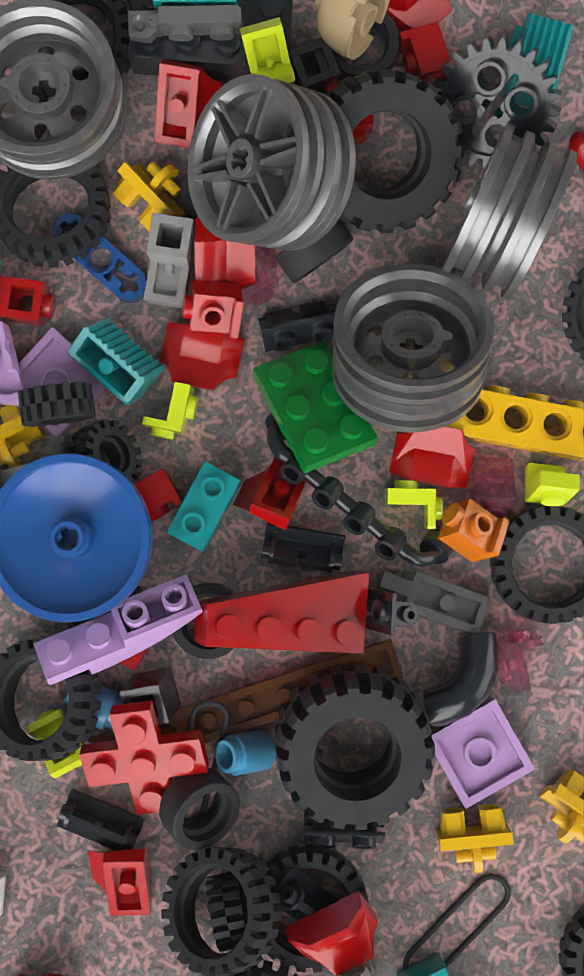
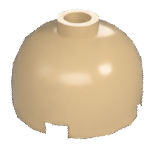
M315 0V7L318 9L316 21L319 34L325 43L336 53L355 60L364 53L374 39V36L368 34L374 22L382 24L390 0Z

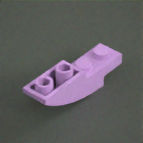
M185 574L128 597L123 603L111 610L110 613L33 644L48 684L52 685L88 669L93 675L136 655L189 623L202 613V608L189 578Z

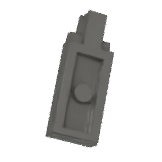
M239 5L158 6V10L128 12L129 37L131 41L152 43L157 37L169 36V39L174 41H190L193 39V35H210V38L213 40L227 41L233 39L234 35H241L239 28L243 27V16Z
M405 570L402 577L384 571L376 587L377 590L397 593L396 601L414 603L419 610L420 617L468 635L480 632L490 598L417 570L414 573Z

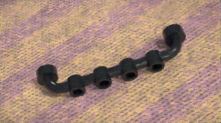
M272 412L267 416L265 420L268 430L267 444L273 455L283 463L280 468L283 479L294 485L299 484L303 479L315 489L312 493V500L316 506L329 510L335 505L347 514L343 519V524L347 531L354 535H361L367 530L377 538L375 551L381 558L390 561L394 560L398 555L409 564L420 567L429 566L433 563L443 564L449 559L454 550L438 539L440 530H430L421 541L419 551L407 543V537L401 529L387 527L375 517V510L370 504L363 501L356 502L347 495L340 480L332 476L325 477L316 469L304 474L292 450L284 443L283 440L286 439Z

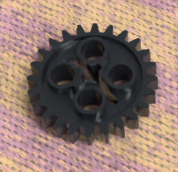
M505 34L500 39L498 46H494L492 37L487 35L483 40L482 49L474 40H471L467 44L468 55L460 49L454 52L453 58L457 65L446 61L441 67L448 77L438 76L434 80V84L442 90L438 94L443 98H447L454 108L451 112L452 117L460 121L463 132L457 135L458 143L464 144V153L466 152L470 155L468 160V166L470 167L479 158L483 159V168L485 170L498 142L491 135L490 126L499 124L505 127L507 122L515 125L513 135L520 138L523 137L526 131L535 134V144L542 147L549 141L544 132L554 133L557 124L549 117L559 116L562 108L551 104V102L561 98L562 90L550 89V86L557 81L559 76L558 74L545 75L544 71L551 62L550 59L537 63L534 59L539 48L536 46L526 54L523 52L524 39L522 38L516 43L514 48L509 47L508 35ZM486 66L497 68L501 74V82L497 84L488 83L483 77V68ZM513 74H517L519 80L507 94L500 107L495 110L481 131L475 133L473 127L485 113L491 101L496 98ZM519 91L528 92L533 97L534 105L530 108L519 107L515 102L514 94ZM469 100L473 102L477 109V115H464L459 109V101Z

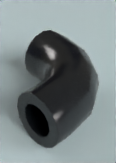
M474 633L457 640L459 664L455 674L446 683L424 690L425 710L433 728L448 725L471 715L489 696L498 674V642L496 633Z

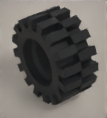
M89 382L52 383L46 386L39 385L34 386V388L18 391L21 423L23 426H53L85 421L96 417L92 384H89Z
M103 419L78 429L70 437L73 441L67 443L66 449L72 451L71 454L89 456L101 460L99 454V446H101L108 455L110 465L120 470L133 484H135L134 480L138 479L141 474L136 469L142 467L143 460L136 459V455L142 452L140 447L134 448L133 446L137 439L134 434L127 436L129 428L125 425L119 427V421L117 420L109 421V419Z
M232 872L207 876L205 884L210 924L213 928V937L216 940L219 952L232 950L237 946L243 937L248 920L247 898L241 882Z

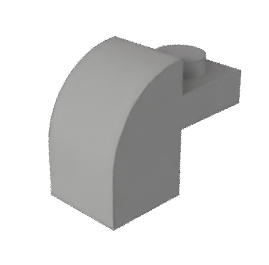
M153 213L146 250L150 263L143 298L145 303L182 308L183 295L187 294L189 276L192 274L195 254V224L193 219Z

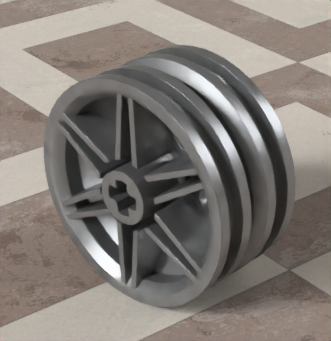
M21 0L0 7V161L20 174L46 180L68 178L92 168L116 144L122 132L127 111L124 83L107 39L88 16L74 7L58 1ZM50 48L54 50V55L52 56L50 54L40 52L44 49ZM14 66L10 75L4 76L5 70ZM84 69L87 70L89 76L87 79L80 81L79 78ZM2 111L13 112L14 115L9 119H4ZM71 113L73 116H87L83 121H75L71 118ZM48 127L50 131L49 137L44 141L39 140Z
M258 74L243 75L229 81L212 96L197 121L190 143L188 186L191 200L199 219L216 237L233 243L290 251L300 250L316 243L338 221L352 190L356 167V152L350 124L337 103L323 93ZM294 128L295 137H290L291 130Z
M508 122L500 135L481 179H477L462 213L464 217L446 256L442 271L450 273L453 267L462 271L460 277L466 281H470L479 271L483 273L482 289L491 292L495 286L502 288L500 296L510 300L524 279L552 223L571 178L578 153L568 149L564 156L556 153L558 144L552 141L546 143L539 152L533 151L535 134L526 131L522 138L513 135L515 125Z
M422 264L387 266L374 270L356 280L341 296L334 315L332 375L336 390L341 399L362 419L378 427L398 432L436 430L462 418L478 401L486 377L495 328L494 318L487 301L472 284L452 272H444L438 267ZM373 331L375 336H371L368 333Z

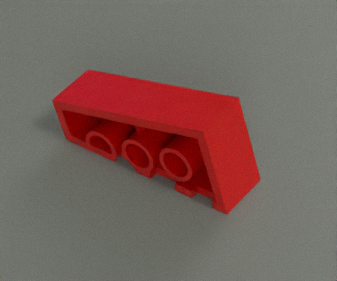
M350 570L329 576L309 578L304 581L278 584L268 588L198 600L202 613L196 617L194 641L205 647L363 654L369 572Z

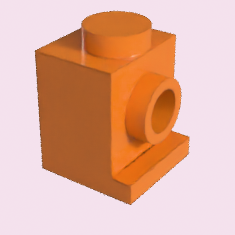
M469 498L449 505L442 517L443 524L438 539L473 563L499 556L510 521L505 518H496Z

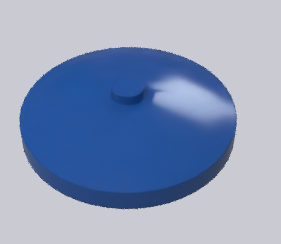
M57 454L43 457L24 466L0 489V587L20 608L30 614L50 621H83L113 610L123 603L137 588L146 572L151 557L153 545L152 523L147 505L141 493L120 470L93 457L78 454Z

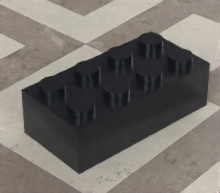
M132 0L131 11L155 10L153 0ZM238 0L237 5L241 7L243 16V27L280 18L289 54L293 22V0ZM193 35V39L190 41H174L169 39V36L157 37L152 43L131 41L129 37L128 59L134 74L159 76V63L162 59L201 66L205 74L214 80L231 81L239 76L251 74L241 35H234L233 39L227 41L213 40L210 38V35Z

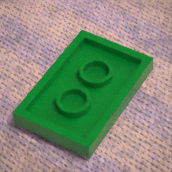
M325 341L253 367L252 376L304 474L375 446L378 440L371 424L355 414L338 394L332 375L333 356Z

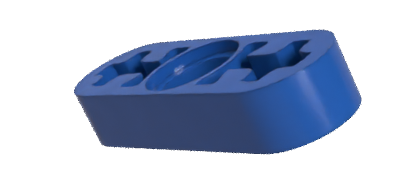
M73 213L60 216L53 225V237L64 234L63 229L67 225L74 228L83 218ZM99 235L100 245L95 250L106 249L111 252V263L106 268L96 269L91 266L90 258L95 250L90 246L87 248L89 255L81 260L79 255L73 256L81 266L121 301L136 303L144 298L147 281L144 273L103 236ZM120 262L125 264L119 268L121 273L129 279H132L134 276L138 277L136 284L139 288L135 293L131 290H127L125 293L121 292L124 286L115 275L112 276L110 281L105 279L117 270Z

